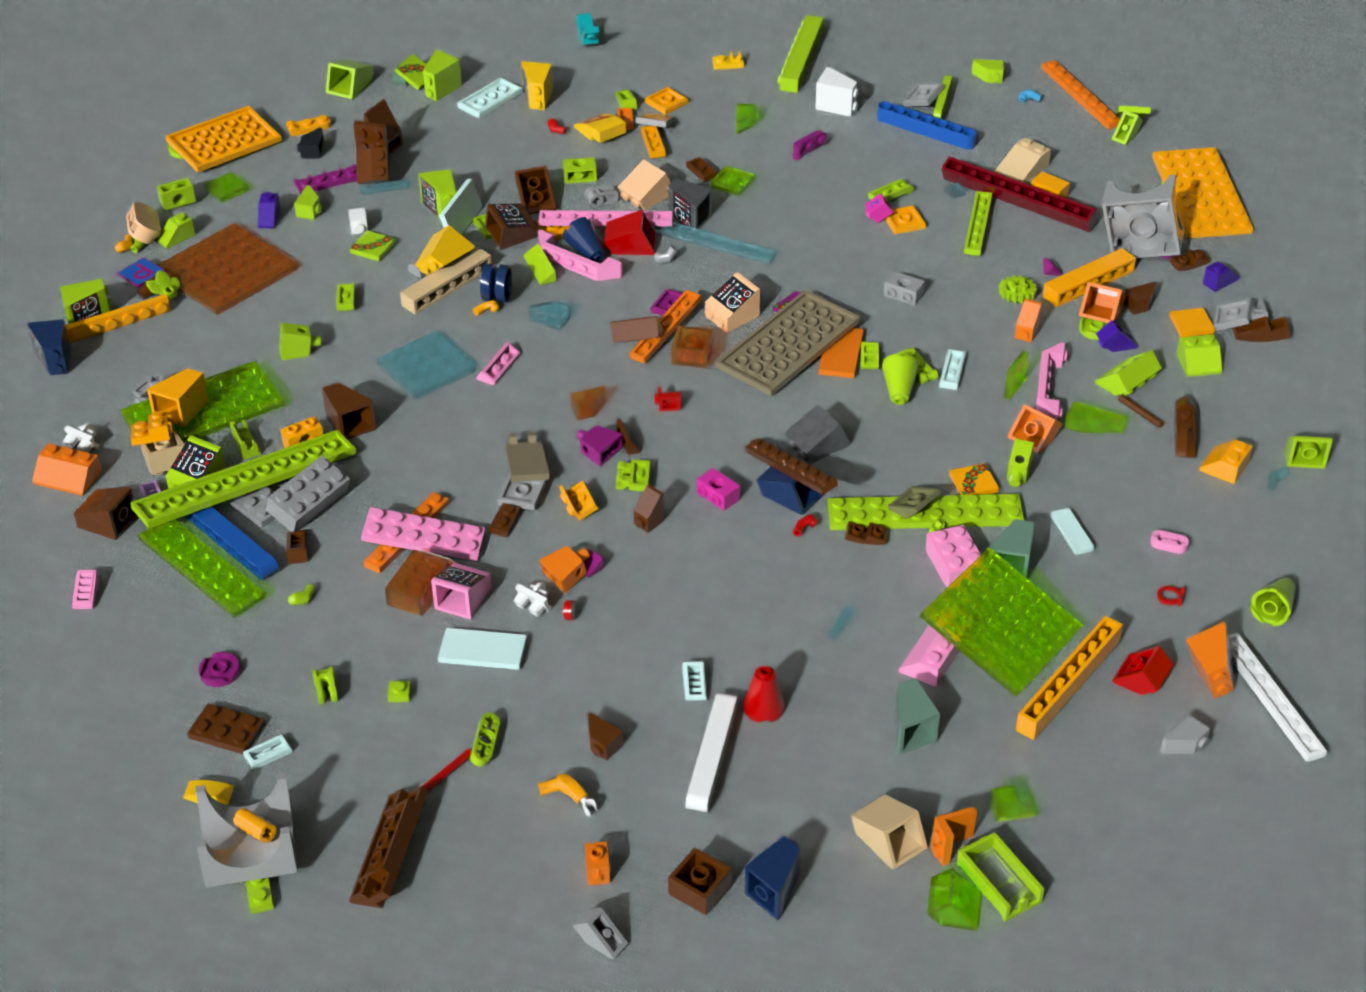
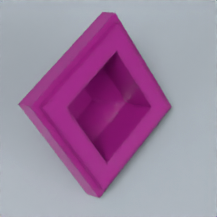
M1047 257L1043 259L1044 275H1062Z

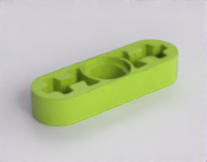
M485 713L478 723L470 754L471 762L478 767L486 766L492 757L500 725V719L494 713ZM488 721L491 725L490 729H486L488 726ZM480 736H486L490 743L483 742ZM484 750L481 758L479 752Z

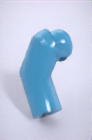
M1027 89L1019 94L1018 100L1025 102L1032 98L1039 102L1042 95L1032 89Z

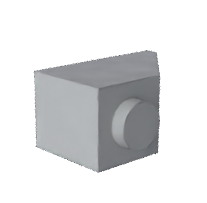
M1188 715L1163 737L1160 752L1163 754H1195L1200 748L1204 749L1210 741L1208 738L1210 728Z
M602 908L586 910L572 925L586 944L610 959H614L628 944Z

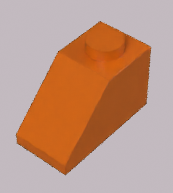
M1025 298L1016 324L1015 338L1030 343L1033 341L1039 331L1042 303Z

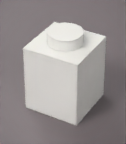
M365 208L348 209L351 234L365 233L368 230Z

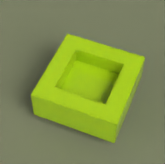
M389 681L388 703L409 702L410 681Z

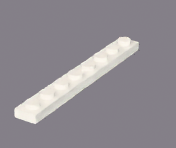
M1238 633L1229 635L1234 666L1304 760L1310 762L1325 757L1327 750Z

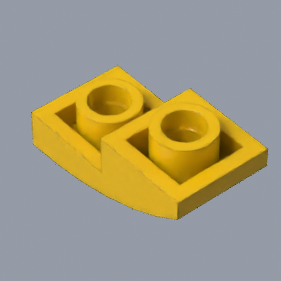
M191 780L188 782L183 799L198 803L196 786L205 785L209 795L225 805H228L234 785L211 780Z

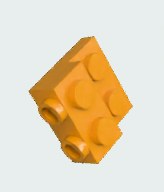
M156 411L149 415L148 422L138 421L131 424L132 446L170 440V433H173L172 415H168L167 412Z

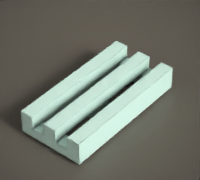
M283 734L244 751L243 754L254 771L291 754L292 749Z

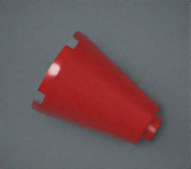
M770 666L756 668L743 701L745 715L757 723L769 720V723L774 722L783 715L785 709L784 698L775 670Z

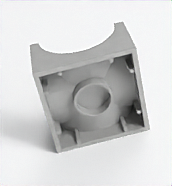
M1169 175L1161 186L1143 193L1122 192L1115 187L1114 180L1107 181L1102 208L1111 253L1123 248L1135 258L1181 255L1185 231L1184 226H1179L1177 220L1176 175Z
M286 773L277 774L276 786L267 798L250 806L234 807L222 804L209 795L205 785L196 786L202 840L196 841L205 888L297 873L294 817ZM241 808L256 812L257 815L262 816L265 820H269L276 827L277 832L274 839L268 843L261 842L258 839H254L252 835L247 834L244 830H241L234 824L233 819L236 812Z

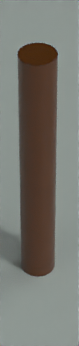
M1124 395L1118 397V401L1159 429L1163 427L1164 422Z

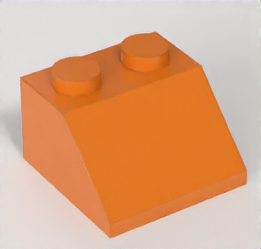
M1024 404L1007 437L1014 441L1015 439L1034 442L1033 451L1040 453L1055 439L1062 423Z

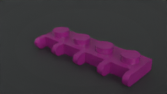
M352 164V167L346 169L340 167L338 171L335 170L330 173L324 171L322 174L314 177L308 175L307 178L300 180L293 179V183L299 194L302 193L307 185H310L314 192L357 181V166Z

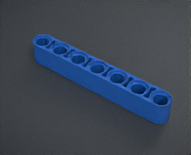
M882 101L878 103L877 120L963 149L971 150L975 148L977 132L974 129L890 102Z
M212 506L185 515L192 524L258 579L263 580L279 570L277 561Z

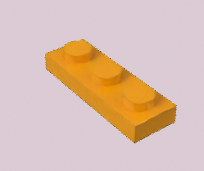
M640 127L649 157H665L666 151L657 127Z

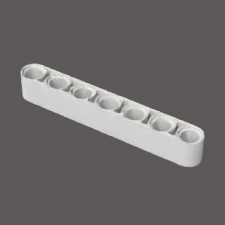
M716 693L688 789L686 809L703 812L709 811L738 706V696Z

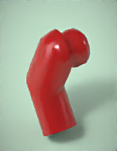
M555 118L548 120L547 125L551 132L565 135L566 127L559 126Z
M812 514L806 515L797 521L792 533L800 537L807 525L810 527L816 526L818 519Z

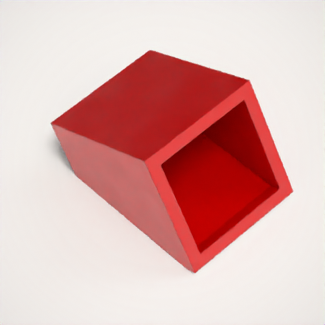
M643 209L606 222L603 243L611 254H655L657 234Z

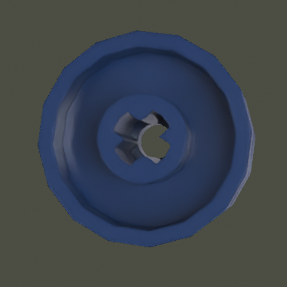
M485 263L480 280L482 301H491L496 298L497 302L507 303L512 289L511 266L501 264L497 268L495 264Z

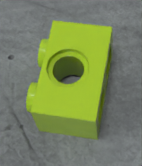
M595 157L562 159L565 184L597 181Z
M188 177L156 186L159 202L164 211L196 202L193 185Z

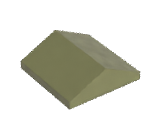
M911 486L890 503L888 508L907 519L919 512L938 496L941 490Z

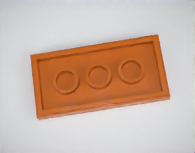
M852 328L822 353L818 374L854 378L864 329Z

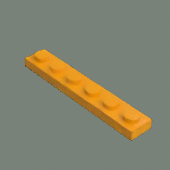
M163 294L68 324L66 329L70 343L170 312L169 300L167 295Z

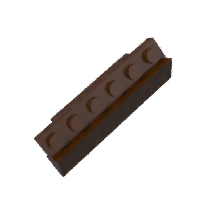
M420 786L409 793L401 788L388 796L349 898L350 903L383 909L386 899L390 898L393 894L395 881L401 873L400 867L407 856L408 845L414 837L413 831L420 820L421 809L426 804L425 798L428 790L425 787Z

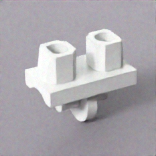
M85 423L83 426L80 425L78 430L70 426L65 427L64 431L67 435L63 443L67 447L73 449L77 442H79L76 448L79 451L88 453L92 448L98 450L100 447L98 443L94 442L96 432L92 424Z
M518 583L515 588L518 593L513 600L516 606L524 609L528 602L532 603L528 610L537 617L544 610L548 612L551 610L552 606L548 604V599L546 598L548 592L545 591L546 585L544 583L531 584L529 589Z

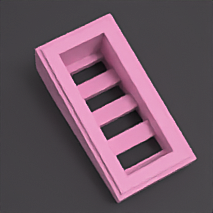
M97 570L77 571L72 602L73 609H93L100 581Z

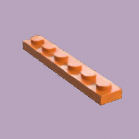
M685 290L659 319L663 328L660 337L640 340L629 353L630 358L645 364L701 301V295Z
M433 492L411 514L436 518L449 505V498ZM380 544L363 561L364 567L380 574L405 548Z

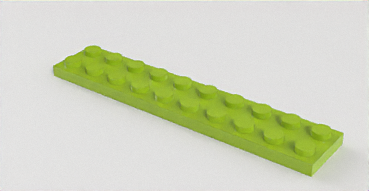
M1019 494L936 496L919 512L907 519L888 508V505L899 496L827 498L830 530H845L849 521L867 527L869 523H873L887 529L930 528L937 519L945 522L944 528L960 525L965 527L1009 526L1014 519L1024 520Z

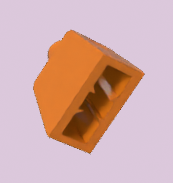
M564 546L541 558L539 562L543 573L566 593L586 574L584 561L590 555L585 548L575 553L568 546Z

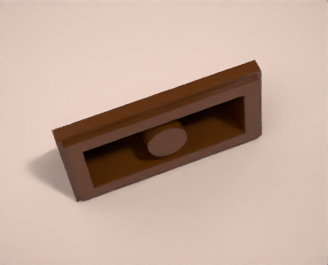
M620 417L617 418V432L623 434V447L628 455L640 453L641 450L631 429Z

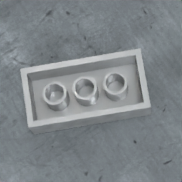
M322 455L271 494L267 500L266 511L289 531H298L347 492L350 478Z

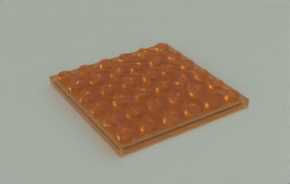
M235 223L158 264L170 278H178L180 281L179 289L216 315L221 314L298 270L296 262Z

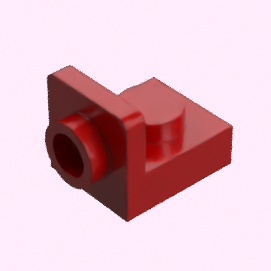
M657 387L658 393L654 394L655 405L658 404L659 412L681 410L680 392L662 393L661 387Z

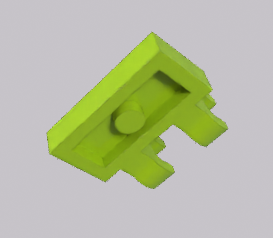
M631 459V463L619 461L616 489L623 490L629 487V491L644 492L649 482L650 461Z

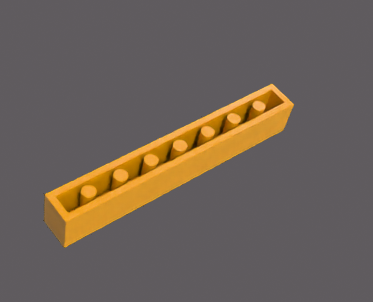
M1107 616L1101 619L1018 713L1017 732L1032 740L1037 738L1120 642L1123 624Z

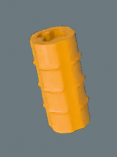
M239 809L233 819L236 826L261 842L268 843L272 841L277 832L275 825L270 823L269 820H265L262 816L249 809Z

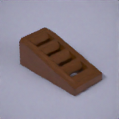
M307 530L287 533L286 554L289 564L308 561Z

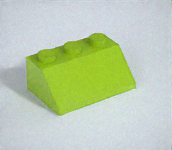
M1149 350L1128 357L1094 381L1097 385L1115 396L1120 394L1126 396L1134 391V387L1138 388L1144 385L1146 379L1149 380L1157 376L1156 372L1162 369L1153 350Z

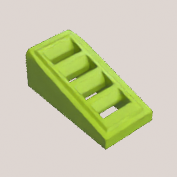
M629 89L615 92L620 108H633V111L637 110L636 98Z

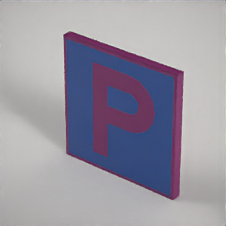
M143 257L117 272V275L139 288L151 277L154 278L158 270L164 272L165 270Z

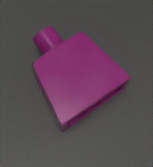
M599 425L594 426L588 432L583 429L577 432L576 438L580 440L581 453L600 467L623 449V434Z

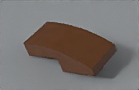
M1196 249L1188 250L1186 256H1171L1169 262L1177 271H1186L1209 263L1210 258L1203 250Z
M849 521L845 529L844 539L860 544L885 545L888 529L873 523H869L867 527Z

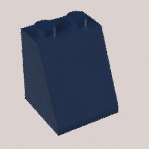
M783 835L745 866V894L777 921L781 918L799 877L800 847L798 844Z

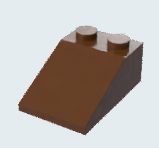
M547 165L515 171V182L520 203L530 214L539 213L540 210H556Z

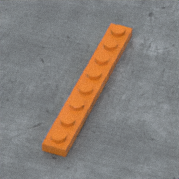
M1056 60L1042 63V70L1108 130L1118 126L1120 118Z

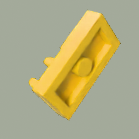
M730 51V56H712L714 70L744 68L743 57L740 51H738L737 56H733L732 51Z

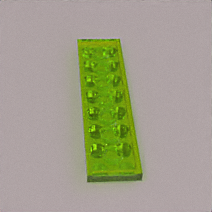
M177 520L147 528L138 534V538L143 544L233 618L266 598L265 591Z

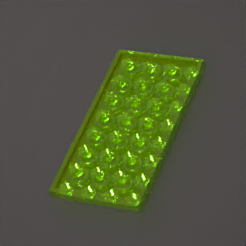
M256 360L205 378L209 401L185 427L173 424V432L176 431L183 443H186L191 435L199 438L229 427V422L235 421L237 424L242 422V420H247L285 406V400ZM149 399L119 409L121 417L130 430L131 424L138 421L148 422V417L152 414Z

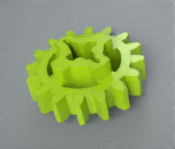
M1012 275L1010 278L1006 276V280L1002 279L1001 283H999V295H1002V299L1007 298V302L1012 301L1014 304L1017 302L1023 304L1025 298L1033 300L1034 296H1036V284L1033 283V280H1028V277Z

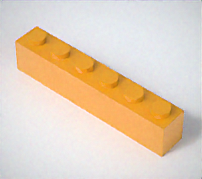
M1123 248L1046 282L1044 284L1043 297L1055 307L1061 306L1084 295L1088 282L1106 285L1134 272L1136 258Z

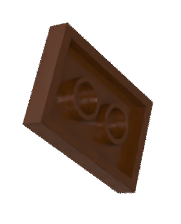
M355 120L353 127L356 151L387 147L389 151L385 124Z
M207 703L187 732L188 739L243 754L244 751L250 749L264 727L265 720L261 717Z

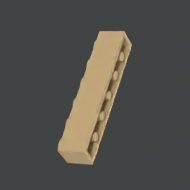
M479 247L472 249L401 291V305L413 314L419 313L481 276L484 264L492 263L491 255Z

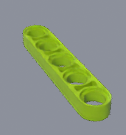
M944 76L942 82L944 89L938 95L933 113L934 117L940 119L943 117L953 76Z

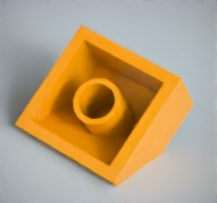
M1236 439L1214 446L1200 466L1199 471L1235 484L1249 464L1253 446Z

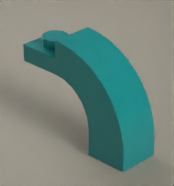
M591 13L576 15L575 22L582 46L598 44L599 27L593 26Z

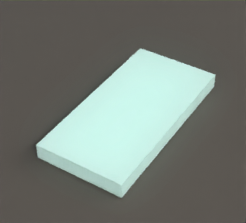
M500 77L459 101L457 106L480 119L522 94L523 89Z
M467 179L439 215L444 228L450 225L461 235L471 223L472 218L483 207L472 179Z
M446 628L438 655V663L520 670L527 636Z

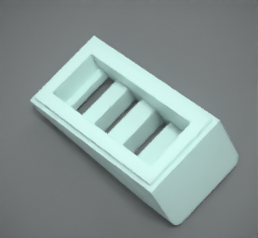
M683 662L682 675L685 701L706 700L704 662ZM688 673H699V675H688ZM690 679H700V681H690V682H689L688 680H690ZM689 686H700V688H689ZM689 692H701V694L690 695Z

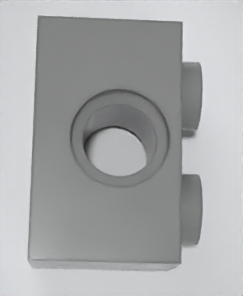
M893 271L885 281L884 296L915 306L924 295L925 281Z

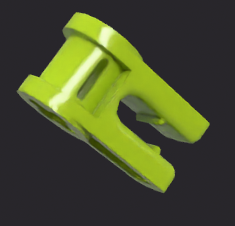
M328 666V669L318 671L312 669L319 705L325 703L326 696L323 690L325 687H328L331 701L338 702L333 666Z

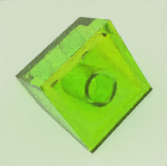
M953 868L931 877L927 915L944 927L976 931L979 926L982 892Z

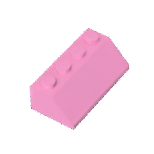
M956 610L935 616L899 668V672L937 687L970 637L973 617Z

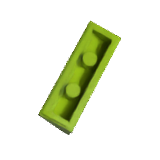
M539 244L523 255L539 285L556 282V272Z

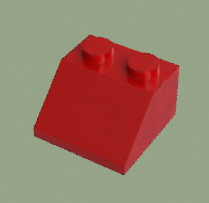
M1160 646L1127 655L1112 682L1140 695L1154 694L1160 690L1161 684L1168 677L1169 671L1174 664Z

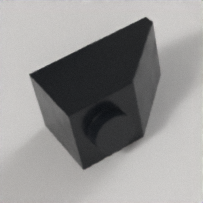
M317 128L301 136L300 143H297V151L300 152L301 159H320L324 144L323 128Z

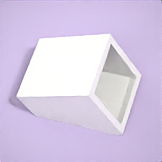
M826 67L817 81L816 109L851 116L858 107V102H856L859 93L857 82L830 67Z

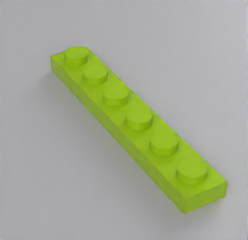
M976 191L963 254L971 256L981 255L992 200V193Z

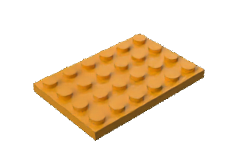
M249 105L165 136L166 141L197 173L282 141L281 135Z

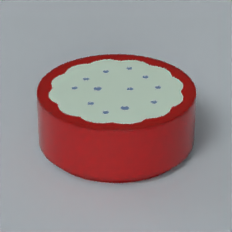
M566 600L564 602L563 614L566 621L575 619L574 600Z

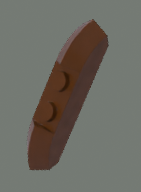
M1184 394L1174 401L1175 456L1195 458V405Z

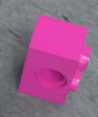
M711 468L697 478V493L725 511L740 500V485L716 469Z

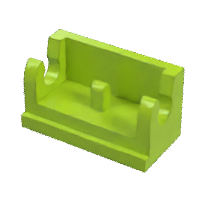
M242 420L243 426L241 428H237L235 421L229 422L232 438L242 459L245 460L261 455L251 431L248 430L246 421Z

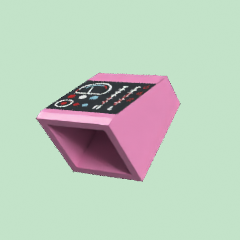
M453 563L431 580L435 609L472 619L492 587L490 573Z

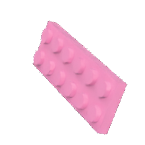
M370 507L361 535V541L416 551L421 549L433 554L478 561L485 527Z

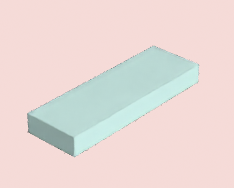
M948 349L940 379V388L957 390L966 357L965 351Z
M1070 508L1051 512V518L1075 555L1093 551L1094 545Z

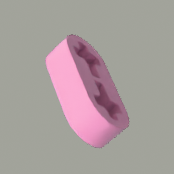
M1156 530L1152 533L1150 544L1156 549L1182 554L1188 550L1189 540L1186 536Z

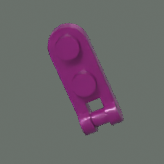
M819 129L793 143V159L800 160L803 155L824 145L827 141L826 132Z

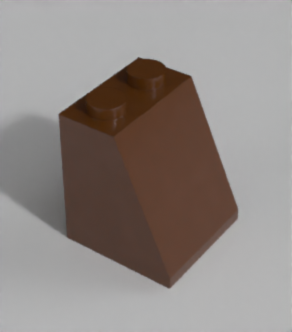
M131 487L96 489L73 513L77 528L117 540L137 518V514L131 509V502L134 501Z

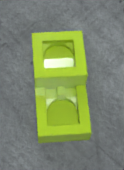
M861 342V369H879V343Z

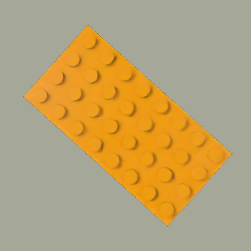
M1216 147L1153 152L1152 158L1163 183L1169 175H1176V212L1181 225L1184 226L1187 238L1252 234L1253 226Z

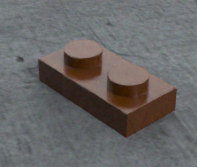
M700 157L686 162V167L703 182L718 177V172Z
M502 503L489 527V534L508 538L521 513V506Z

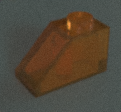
M605 385L570 393L571 409L577 421L596 416L606 403Z

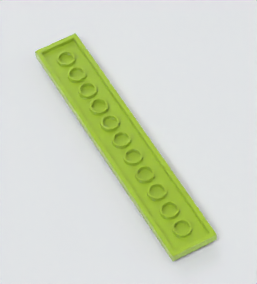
M334 430L132 501L131 509L149 529L257 489H262L282 480L295 477L322 455L331 463L355 455L356 448L338 430Z

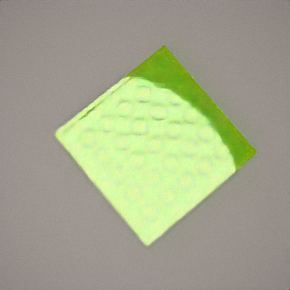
M989 547L929 604L919 616L1015 697L1022 692L1084 625Z

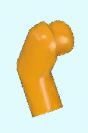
M127 234L125 240L115 245V250L118 253L131 250L130 247L133 245L132 236Z
M491 300L479 304L472 310L478 316L488 309L491 312H496L499 309L497 301Z

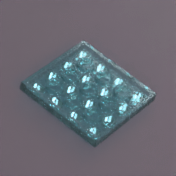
M437 330L377 358V364L415 400L476 372V366Z

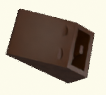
M385 99L379 101L363 114L364 122L386 125L389 155L403 145L401 129Z

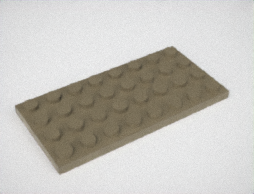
M804 290L715 362V367L772 396L860 323V316Z

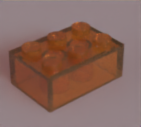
M413 549L385 587L387 605L423 616L434 601L431 580L449 567V560Z

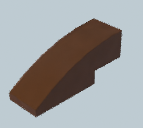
M1265 316L1250 320L1249 324L1232 328L1235 339L1241 341L1271 342L1291 338L1290 329L1285 317L1268 321Z

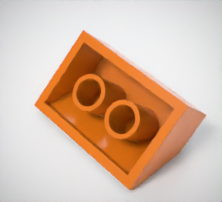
M48 443L38 455L32 482L35 485L83 496L102 472L99 457L96 454Z

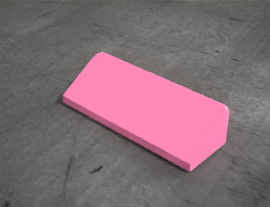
M506 342L476 379L494 385L521 352Z

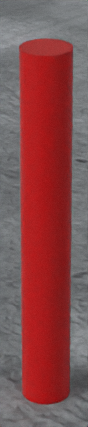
M466 749L422 786L428 792L470 758L471 749Z

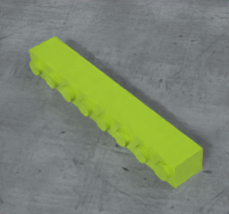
M806 15L804 21L802 20L801 28L798 29V34L795 36L794 43H792L791 51L788 52V59H785L781 75L778 76V84H780L781 91L798 93L823 32L824 17Z

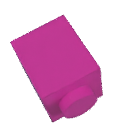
M881 193L865 203L866 215L876 223H879L893 213L890 203Z

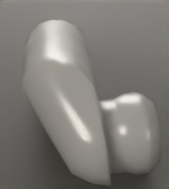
M671 245L666 253L656 252L654 254L655 262L659 264L670 262L678 249Z

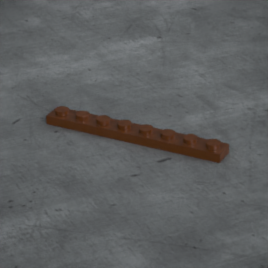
M761 438L753 439L748 445L744 446L747 454L822 495L838 486L836 478Z

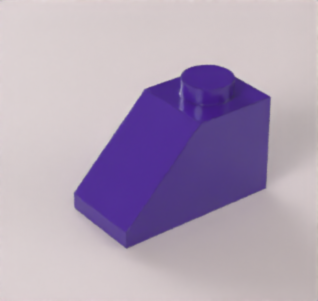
M266 192L261 194L258 204V228H275L281 210L278 193Z
M1217 261L1206 267L1203 284L1217 292L1238 281L1240 277Z
M1113 320L1096 333L1099 338V345L1103 349H1109L1111 352L1131 350L1139 347L1133 336Z

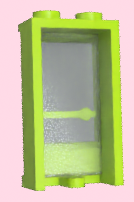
M995 832L988 836H983L978 841L965 845L958 850L956 865L964 870L1002 915V919L1005 922L1042 903L1044 888Z

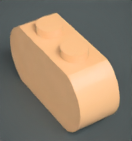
M134 202L126 215L128 233L140 242L152 244L162 231L158 213L144 203Z

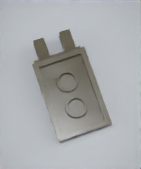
M535 431L527 432V442L520 443L517 441L516 432L509 433L510 441L505 445V455L511 482L549 480V469L543 445L540 441L536 442Z

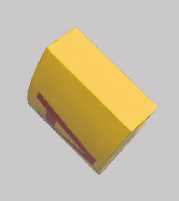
M603 113L574 124V128L590 141L596 140L602 143L626 133V122L615 115Z

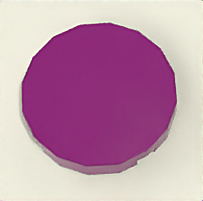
M216 652L208 659L206 657L202 660L198 672L202 682L206 685L223 687L237 680L241 673V665L232 653Z

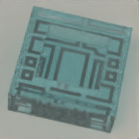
M956 182L945 186L943 192L953 200L965 196L967 190Z

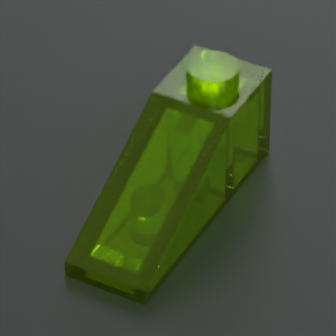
M1074 401L1066 415L1065 428L1080 433H1124L1127 417Z

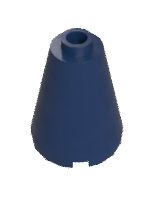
M581 217L572 221L569 224L570 228L568 230L565 229L563 233L566 243L585 258L597 263L602 261L605 252L592 220Z

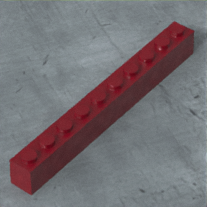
M948 156L941 168L944 180L974 191L990 192L993 198L1090 233L1097 221L1095 208Z

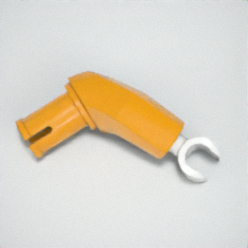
M558 773L554 779L537 783L541 796L560 791L563 794L569 795L577 804L582 802L587 816H591L587 809L588 807H594L597 811L595 801L587 799L589 794L581 784L566 773Z

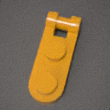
M320 115L296 122L289 120L286 126L291 136L307 134L317 128H323V130L330 128L331 119L326 115Z

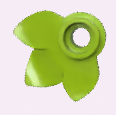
M158 270L155 280L146 281V285L152 293L166 294L168 300L171 301L177 295L180 281L177 277L170 278L166 272Z

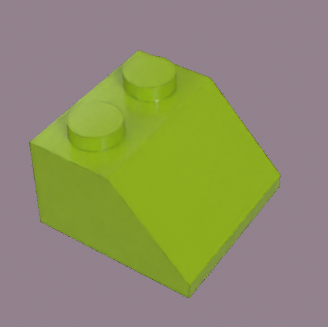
M1214 334L1179 338L1176 355L1187 377L1222 374L1220 345Z
M1288 437L1284 451L1287 467L1325 469L1333 441L1332 438Z

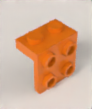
M975 807L962 808L959 811L935 817L931 850L933 856L938 858L942 866L950 864L953 843L973 837L977 817Z

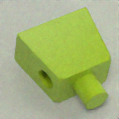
M280 323L279 352L281 360L308 357L310 355V346L321 345L320 335H311L309 326Z
M1015 439L1007 473V480L1013 487L1026 484L1032 464L1034 442ZM1019 456H1022L1024 461L1018 460Z

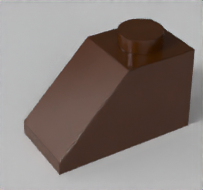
M1154 281L1125 289L1124 294L1126 298L1124 305L1133 315L1149 311L1155 297L1157 282Z
M650 484L646 486L634 508V525L647 533L664 521L663 492Z
M589 712L587 718L590 751L595 756H600L607 761L623 746V731L594 713Z

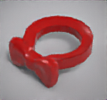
M1162 586L1157 591V599L1162 604H1177L1180 607L1184 599L1185 587L1179 590L1173 586ZM1167 590L1173 591L1179 598L1166 599L1161 594Z

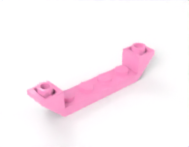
M538 230V243L550 262L596 281L623 277L622 262L608 257L601 264L555 246L552 234Z
M1062 342L1042 351L1036 402L1037 411L1055 420L1061 419L1063 408H1059L1060 400L1048 399L1050 383L1046 382H1050L1051 367L1062 368V362L1067 359V350H1064L1065 343Z

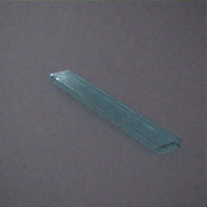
M673 222L672 226L667 227L652 226L656 234L769 265L777 254V251Z

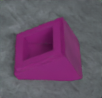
M592 549L588 550L590 557L584 561L587 571L585 575L589 578L604 568L603 558Z

